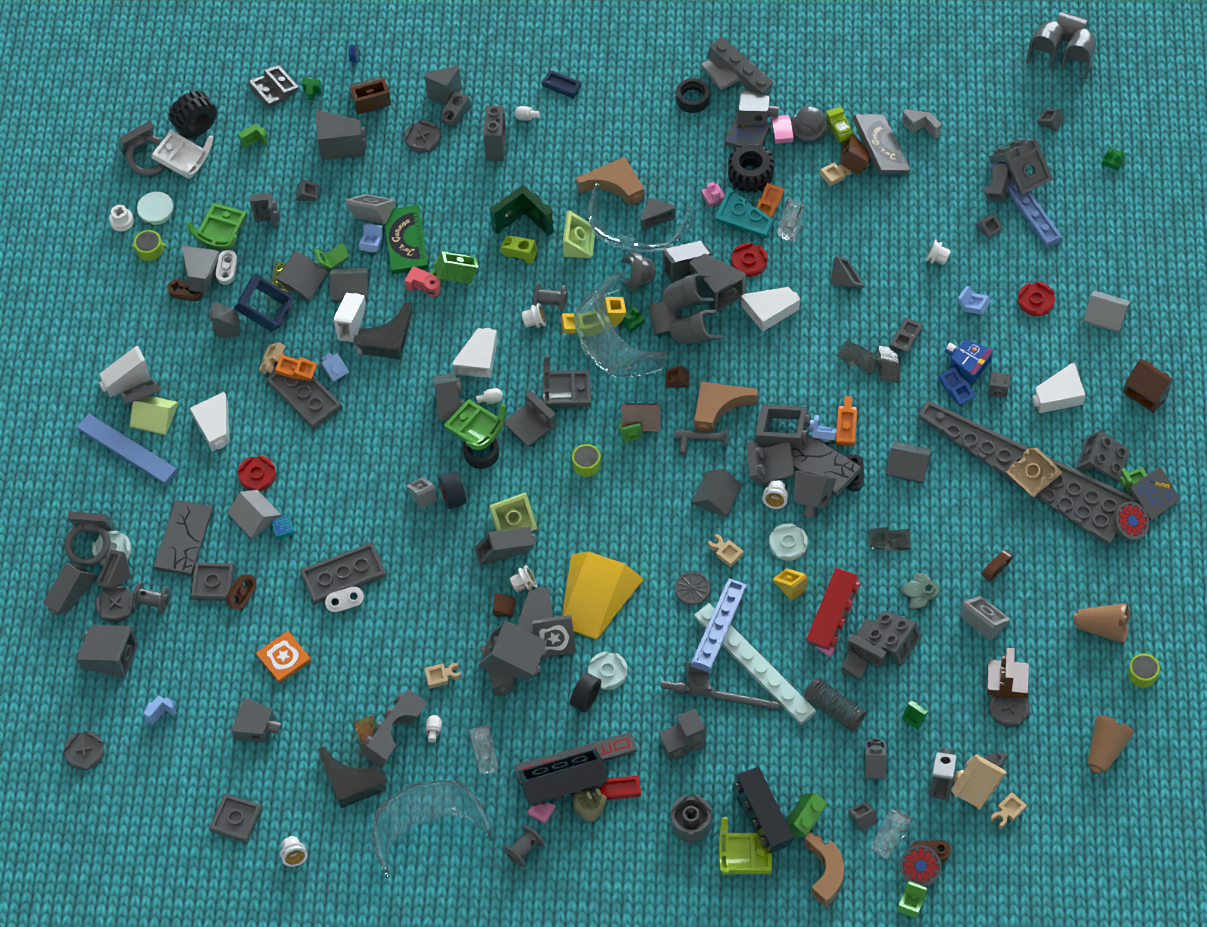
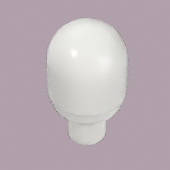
M526 106L517 107L514 113L515 117L521 121H529L532 118L540 117L539 111H533L532 108Z
M498 388L488 389L484 391V395L476 396L477 403H498L502 400L503 393Z
M436 715L428 717L426 721L425 731L429 742H435L436 736L441 732L442 720Z

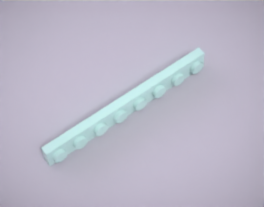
M710 603L694 614V618L705 630L715 610ZM730 625L722 647L777 702H780V705L800 725L815 715L816 710Z

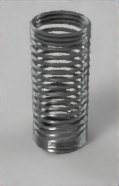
M819 677L815 678L804 692V698L807 701L816 705L817 708L819 707L820 710L822 709V712H825L836 722L842 724L850 732L855 731L866 716L864 709L859 708L851 700L842 696V693L839 694V691L837 692L836 689L834 690L833 687L828 686V683L825 684V681Z

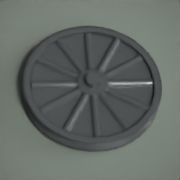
M687 572L677 579L675 593L683 603L697 605L708 598L710 583L701 573Z

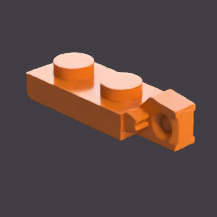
M845 396L844 406H839L836 445L855 447L857 409L852 407L851 396Z

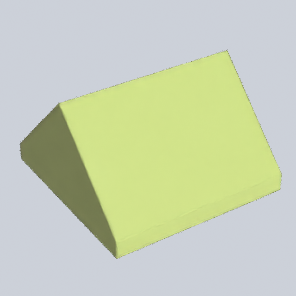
M570 210L567 211L563 237L564 257L591 258L593 255L596 226Z
M149 395L133 401L130 427L166 435L178 407V402Z
M526 493L489 505L491 520L496 531L530 527L531 531L537 529Z

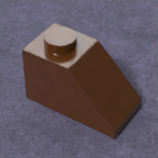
M851 134L842 146L840 165L858 175L861 170H865L870 162L868 160L869 153L858 138Z

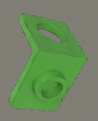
M341 243L326 254L317 248L314 249L318 263L330 271L349 258L344 243Z
M622 423L618 424L623 443L642 438L640 423L623 428Z

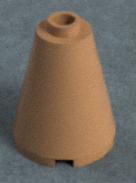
M1122 603L1079 609L1078 613H1074L1073 624L1077 625L1079 630L1119 643H1125L1129 629L1127 627V620L1129 621L1130 617L1129 605Z
M1098 715L1094 723L1087 765L1090 767L1089 770L1096 774L1106 773L1133 737L1134 730L1124 723L1122 725L1116 723V719Z

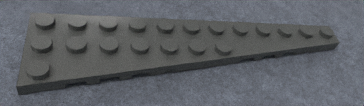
M931 401L926 402L919 414L920 420L1020 486L1006 472L1014 462H1018L1023 458L1024 452L1029 449L1028 447ZM1049 458L1061 470L1062 474L1035 497L1110 547L1117 534L1113 521L1115 509L1123 503L1135 502V498Z

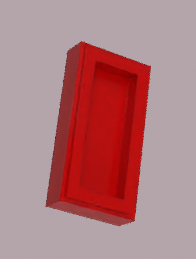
M639 775L609 778L608 782L603 783L604 785L599 787L601 794L606 796L607 800L641 797Z

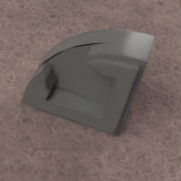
M999 752L986 755L983 758L1001 768L1007 759V754Z

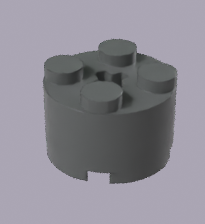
M686 795L677 799L671 809V828L673 833L679 839L689 844L700 841L708 835L712 826V813L708 802L696 795Z

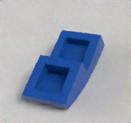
M955 367L938 376L943 387L959 406L976 397L968 382L963 381Z

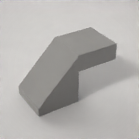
M908 109L903 110L902 122L912 134L925 127L935 139L941 136L942 125L932 113Z

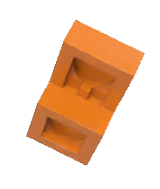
M767 183L756 207L770 218H773L785 189Z
M281 354L274 373L294 379L311 381L318 363L301 357L299 360Z

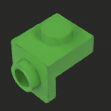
M257 123L238 133L240 144L244 149L258 140L264 146L268 144L266 130L263 127L260 128Z
M1143 467L1131 472H1127L1123 468L1121 469L1119 481L1123 488L1126 487L1130 494L1131 492L1128 488L1147 474Z
M908 881L897 911L917 919L928 889Z

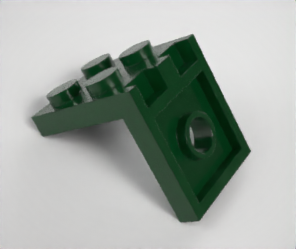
M523 184L490 208L492 230L498 234L523 214H526L549 236L554 232L553 211L549 205H545L536 193L533 194Z

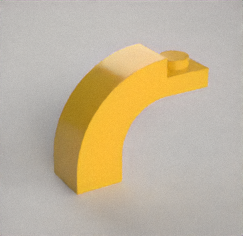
M605 297L602 305L592 312L562 314L560 319L563 333H579V338L596 336L610 331L620 324L625 317L623 297Z

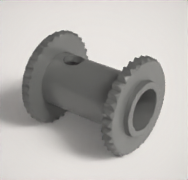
M541 283L536 285L534 292L535 306L538 303L560 305V310H565L568 299L567 287L565 285L562 286L561 291L542 289Z
M139 582L133 592L132 606L134 609H138L140 604L158 608V613L162 615L167 609L170 591L166 587L162 592L144 589V583Z
M527 825L522 826L524 834L512 847L508 845L503 847L509 859L520 867L526 865L523 858L535 845L544 846L542 837Z

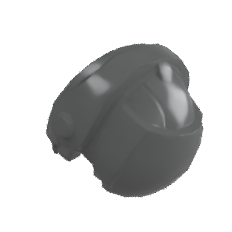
M804 106L797 115L791 118L792 132L797 139L803 142L812 143L820 140L828 133L829 128L825 123L826 119L823 116V112L810 106Z
M631 251V253H628V255L621 259V263H630L631 265L630 278H620V281L630 291H636L641 286L648 285L653 281L656 269L654 263L649 258L641 256L637 251Z

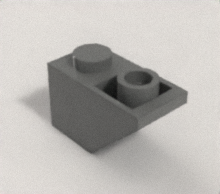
M217 302L212 303L213 310L209 311L210 321H212L213 331L217 332L218 338L239 337L240 319L238 311Z
M873 738L870 741H865V778L886 779V743L881 739Z

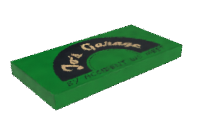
M419 205L394 208L385 224L392 274L410 271L413 266L419 269H428Z

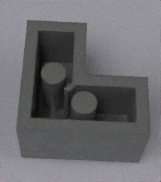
M455 372L433 376L439 421L449 420L464 404L463 400L459 401L458 394L462 393L460 377L456 378Z
M696 709L678 715L677 725L658 732L659 742L668 760L680 759L686 753L699 751L705 746V727Z

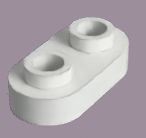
M231 250L221 252L218 257L216 278L222 285H228L235 279L238 260L235 252Z
M349 587L329 594L326 597L325 606L330 612L337 613L359 606L363 601L364 595L360 588ZM352 593L357 594L358 598L356 600L350 598ZM337 599L339 604L334 606L331 604V601Z

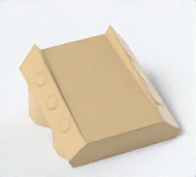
M1037 448L1027 449L1024 452L1023 458L1018 462H1014L1006 472L1032 497L1036 496L1062 474L1061 470Z
M975 754L974 757L966 762L965 770L957 771L953 775L954 786L951 788V791L956 797H960L980 810L1007 772Z

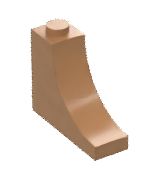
M625 157L576 177L579 193L590 190L608 191L621 197L628 206L637 204L645 199L644 187Z
M701 382L694 419V430L706 433L713 432L718 420L729 410L743 405H757L758 389Z

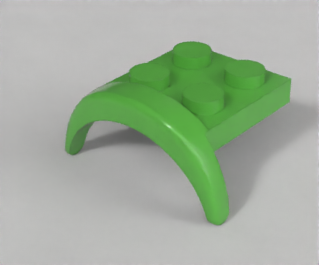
M213 203L199 230L191 222H187L186 226L191 235L201 244L217 250H229L237 241V235L247 218V212Z
M468 399L444 424L445 430L465 441L466 445L471 449L482 450L490 445L501 432L506 418V406L504 404L500 405L497 417Z

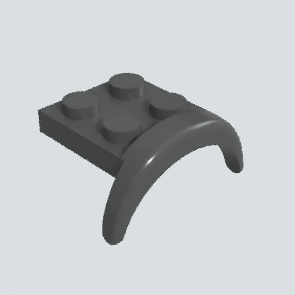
M545 356L543 364L544 403L549 408L591 406L590 370L550 371V356Z

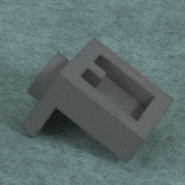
M992 371L988 394L1007 398L1011 374Z

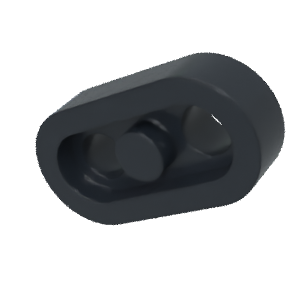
M852 454L846 458L852 462H857L856 464L861 467L862 471L855 477L857 480H852L846 488L849 491L856 492L861 490L864 485V461L859 455Z

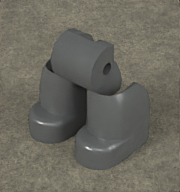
M1060 12L1057 21H1047L1042 24L1031 38L1026 63L1029 64L1034 50H1039L1052 54L1050 66L1053 67L1060 44L1063 41H1067L1068 44L1064 52L1061 69L1064 70L1068 58L1085 62L1087 65L1084 79H1087L1096 47L1094 35L1089 30H1086L1088 18Z
M696 273L668 285L663 292L664 301L648 306L654 336L671 333L673 340L680 344H701L724 338V335H710L706 332L703 317L715 314L716 310H703L683 318L680 317L679 313L684 308L714 301L713 298H701L698 295L696 286L697 280L711 277L710 273Z

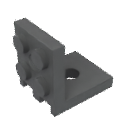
M1023 138L1021 140H1013L1008 143L1009 146L1005 148L999 147L993 150L994 154L988 156L991 163L1006 162L1019 195H1023L1053 180L1036 139L1026 140V138ZM1028 165L1033 168V173L1030 176L1026 173Z

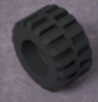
M197 90L180 96L172 104L173 106L170 107V112L168 113L169 121L179 134L184 138L198 137L211 128L215 123V119H217L218 110L204 92Z
M748 143L746 146L742 144L741 148L736 147L734 152H731L728 159V177L732 186L738 187L739 191L745 190V193L750 191L756 193L757 190H764V186L766 187L767 183L770 184L772 182L774 159L766 147L763 146L761 148L760 144L752 145V143ZM755 166L758 167V169L746 170L744 169V167Z

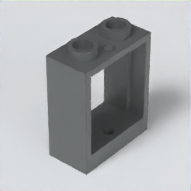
M486 106L483 137L486 161H504L506 144L504 106Z
M762 404L755 434L757 445L760 447H770L790 442L792 449H803L804 442L808 440L807 426H810L811 420L807 407ZM771 418L799 420L797 433L769 432Z

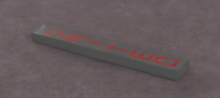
M628 732L517 764L515 769L520 785L522 786L518 773L520 770L595 748L603 762L636 753L637 748L632 733Z

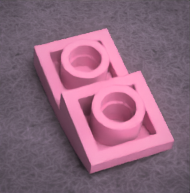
M789 115L771 117L775 144L793 142Z

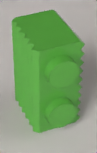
M441 252L435 265L436 277L438 279L466 284L472 283L478 269L476 257Z
M816 792L802 794L795 807H793L791 814L785 820L792 835L796 838L805 837L809 834L828 805Z

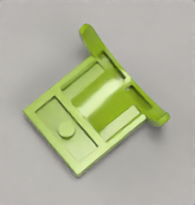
M723 817L721 820L719 845L721 874L729 876V874H772L771 853L768 854L766 849L762 848L757 833H728V818Z

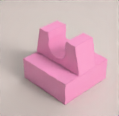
M711 182L707 184L706 189L701 190V195L709 208L722 203L725 197L718 183Z

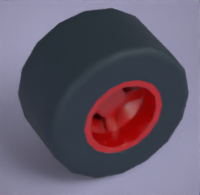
M454 471L439 476V486L446 506L452 509L466 504V493L459 474Z

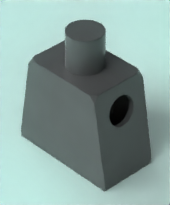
M741 90L737 125H766L767 116L778 117L779 107L769 105L770 97L768 95Z
M795 471L794 501L795 503L805 505L803 516L814 518L816 508H826L828 506L836 478L807 471Z
M244 697L231 732L235 740L266 742L269 732L278 735L281 733L283 724L274 721L275 716L272 709Z
M943 748L941 753H936L930 798L950 800L956 756L953 755V751L949 748Z

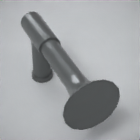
M729 428L721 433L676 430L675 438L681 439L678 454L686 455L688 439L720 441L727 448Z

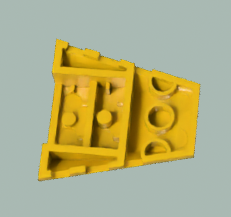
M592 552L572 554L562 616L571 615L574 633L597 640L644 579L624 563Z

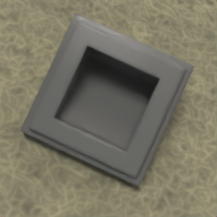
M1044 109L1037 123L1058 131L1064 121V116L1060 109Z
M302 179L297 185L296 200L317 201L319 185Z
M994 213L975 223L987 238L1003 229Z
M849 651L842 666V673L860 680L868 662Z
M866 801L848 810L861 831L878 823L875 811Z

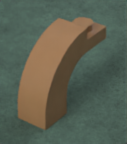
M810 832L805 837L804 846L820 859L825 867L824 875L812 886L811 895L827 908L836 899L841 890L844 862L839 849L832 841L825 846L824 841L819 836H814Z

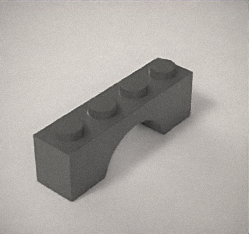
M722 36L709 47L706 58L719 69L727 68L733 71L742 81L745 90L768 95L771 92L774 82Z
M407 689L404 695L400 693L393 702L396 706L394 708L389 707L383 715L386 718L383 723L379 721L372 730L375 732L374 736H368L362 744L365 748L361 754L380 768L396 747L391 736V726L398 723L412 725L427 704L425 700Z

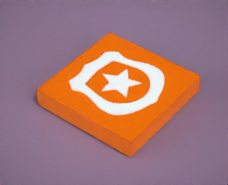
M286 631L256 652V656L278 683H281L311 662L309 655L289 631Z

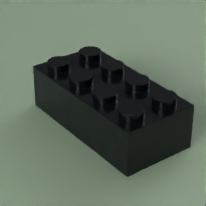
M596 748L518 771L529 805H541L545 800L552 798L554 800L561 799L565 794H578L583 792L585 788H598L603 786V783L608 782L602 758Z

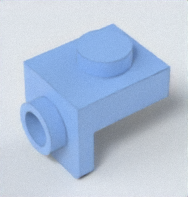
M366 223L364 224V235L359 243V250L377 252L382 243V226Z
M966 286L958 298L965 312L982 315L991 302L989 296L973 293L970 286Z
M329 353L321 358L323 362L319 365L324 368L332 382L349 373L338 353L334 355Z
M815 415L814 420H810L809 431H812V437L820 438V441L823 442L835 440L837 429L818 426L819 415Z
M158 695L152 703L146 706L143 714L146 721L154 725L165 711L173 716L177 712L173 701Z

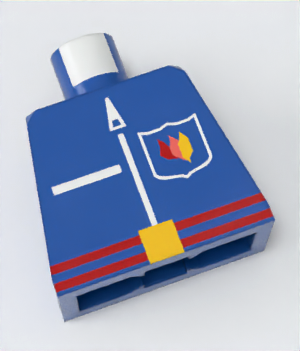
M964 340L959 347L949 343L945 349V353L952 356L950 360L951 369L955 367L960 376L971 385L976 382L993 357L992 349L969 340Z

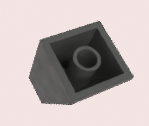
M315 110L317 139L322 160L365 156L364 149L367 148L365 128L361 127L360 120L322 110Z
M705 253L694 257L689 262L690 275L696 273H710L711 277L697 280L696 286L702 298L714 299L713 302L707 303L712 310L718 312L746 294V274Z
M505 620L491 632L478 666L528 681L533 676L535 677L540 670L538 664L540 659L542 660L546 654L547 649L545 646L547 641Z
M90 625L88 632L86 631L83 636L82 648L78 649L76 654V660L80 668L125 678L138 646L132 627Z

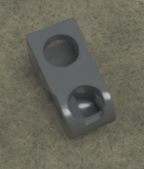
M455 91L442 112L441 122L456 127L465 111H469L471 108L470 98Z
M1001 163L995 165L992 169L993 179L991 186H985L984 193L989 200H1006L1011 174L1007 166Z

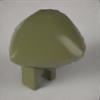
M599 788L595 789V791L584 789L581 793L573 794L574 810L586 822H594L601 815L607 797L601 794Z

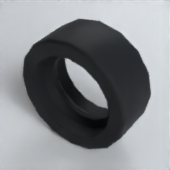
M689 78L677 86L676 102L683 111L698 113L708 106L710 91L706 82L697 78ZM688 90H698L703 93V97L698 101H688L682 95Z
M495 438L490 444L492 452L482 458L471 455L470 447L464 441L463 454L465 461L470 466L478 469L488 468L495 464L500 452L497 439Z
M587 672L584 673L572 692L570 706L581 712H587L599 693L601 679Z

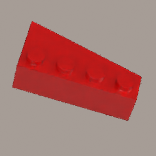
M837 567L835 568L806 638L807 644L828 651L831 647L835 648L839 638L837 634L840 629H843L847 612L851 610L853 599L860 588L861 583L859 582L858 575Z

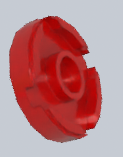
M744 243L733 250L731 255L732 267L744 272L747 277L757 276L767 267L768 257L762 246Z
M1042 282L1028 283L1018 293V305L1028 315H1046L1052 311L1055 305L1054 291Z
M252 456L244 460L239 466L238 478L240 484L249 491H263L269 488L275 481L276 470L270 459L264 456L254 458Z

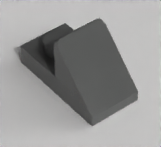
M684 662L683 666L691 695L710 694L711 685L708 672L691 667L692 662Z

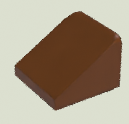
M682 365L666 370V387H689V371Z
M495 593L493 603L494 616L513 617L515 598Z

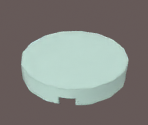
M151 192L140 199L137 210L143 222L158 225L170 219L174 206L172 199L167 194Z
M794 524L777 526L769 537V548L772 554L785 561H793L800 558L808 547V538L805 531Z
M108 531L111 539L110 549L124 552L128 560L132 549L128 537L119 531ZM101 535L93 544L92 552L94 557L101 551L103 546ZM107 556L99 563L101 566L104 565Z
M602 652L591 659L588 673L601 679L600 689L612 690L625 682L627 664L617 653Z

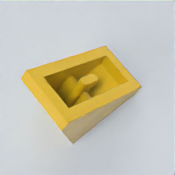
M786 568L772 579L791 601L807 590V576L801 572Z

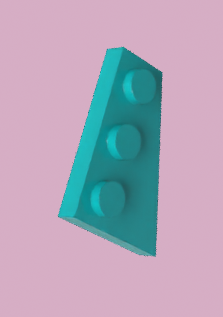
M730 187L715 217L717 222L767 238L773 225L772 218L757 207H753L745 198L737 195Z

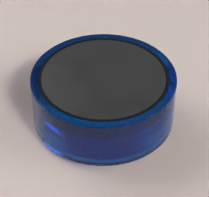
M357 44L350 45L349 60L351 62H359V46Z

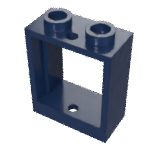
M255 273L233 309L272 332L276 327L279 329L285 319L282 317L284 313L287 314L292 307L290 302L293 296ZM255 289L260 290L281 304L273 320L247 305Z

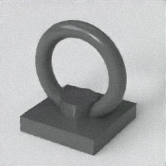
M151 120L119 137L118 149L122 154L126 153V160L130 168L142 176H154L166 168L165 165L160 163L155 168L144 169L138 166L133 158L134 150L144 147L148 142L159 146L163 141L153 135L154 125Z
M68 511L67 519L74 527L68 532L65 539L67 556L72 562L80 566H93L100 563L109 553L111 539L108 531H114L115 524L107 514ZM80 531L87 534L99 533L102 536L103 546L95 557L84 559L75 554L72 544L75 536Z

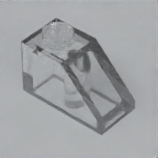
M787 199L778 225V236L785 240L796 241L804 226L805 204Z
M489 725L469 729L479 775L499 771Z
M897 809L892 810L886 815L870 849L889 859L904 837L912 818Z

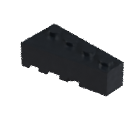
M758 766L737 774L732 792L757 833L762 848H765L768 854L791 846L794 838L760 767Z

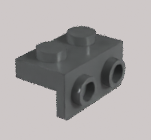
M272 193L250 195V204L255 222L271 220L273 229L277 228L280 215L279 211H277V201L273 200Z

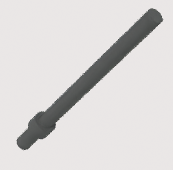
M663 680L661 682V688L673 690L678 694H691L689 686L685 682L678 681V683ZM711 690L710 694H698L700 696L779 710L780 702Z

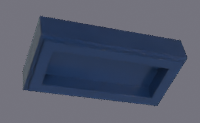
M550 70L544 78L542 86L574 99L582 86V82Z

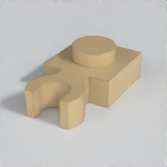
M835 162L820 169L819 172L829 186L844 180L845 175L852 173L851 170L842 165L837 166Z
M278 342L268 346L262 359L264 362L259 368L261 373L266 374L267 371L272 373L274 363L278 362L281 354H283L285 346L282 343Z
M718 534L715 535V540L718 541L717 544L711 541L708 542V547L711 550L717 551L716 557L729 567H732L744 555L742 549L730 540L724 543L722 537Z
M444 663L424 668L429 689L449 684L448 679L450 678L453 680L461 678L460 672L453 673V670L459 669L458 663H452L448 668L444 667Z
M1011 792L998 805L997 809L1000 812H995L991 817V821L993 822L997 818L1001 819L1002 822L999 824V828L1002 829L1006 826L1008 818L1013 822L1027 808V805Z

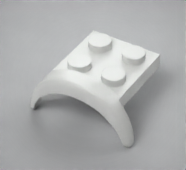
M170 131L152 153V159L190 179L204 164L213 143V136H209L204 147L201 148L177 133Z

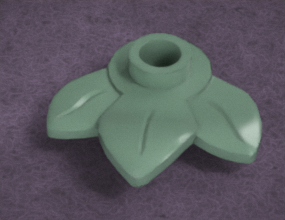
M923 573L914 574V581L905 583L901 588V592L904 595L911 597L910 609L925 607L929 600L936 599L940 593L939 585L934 581H930L929 577Z

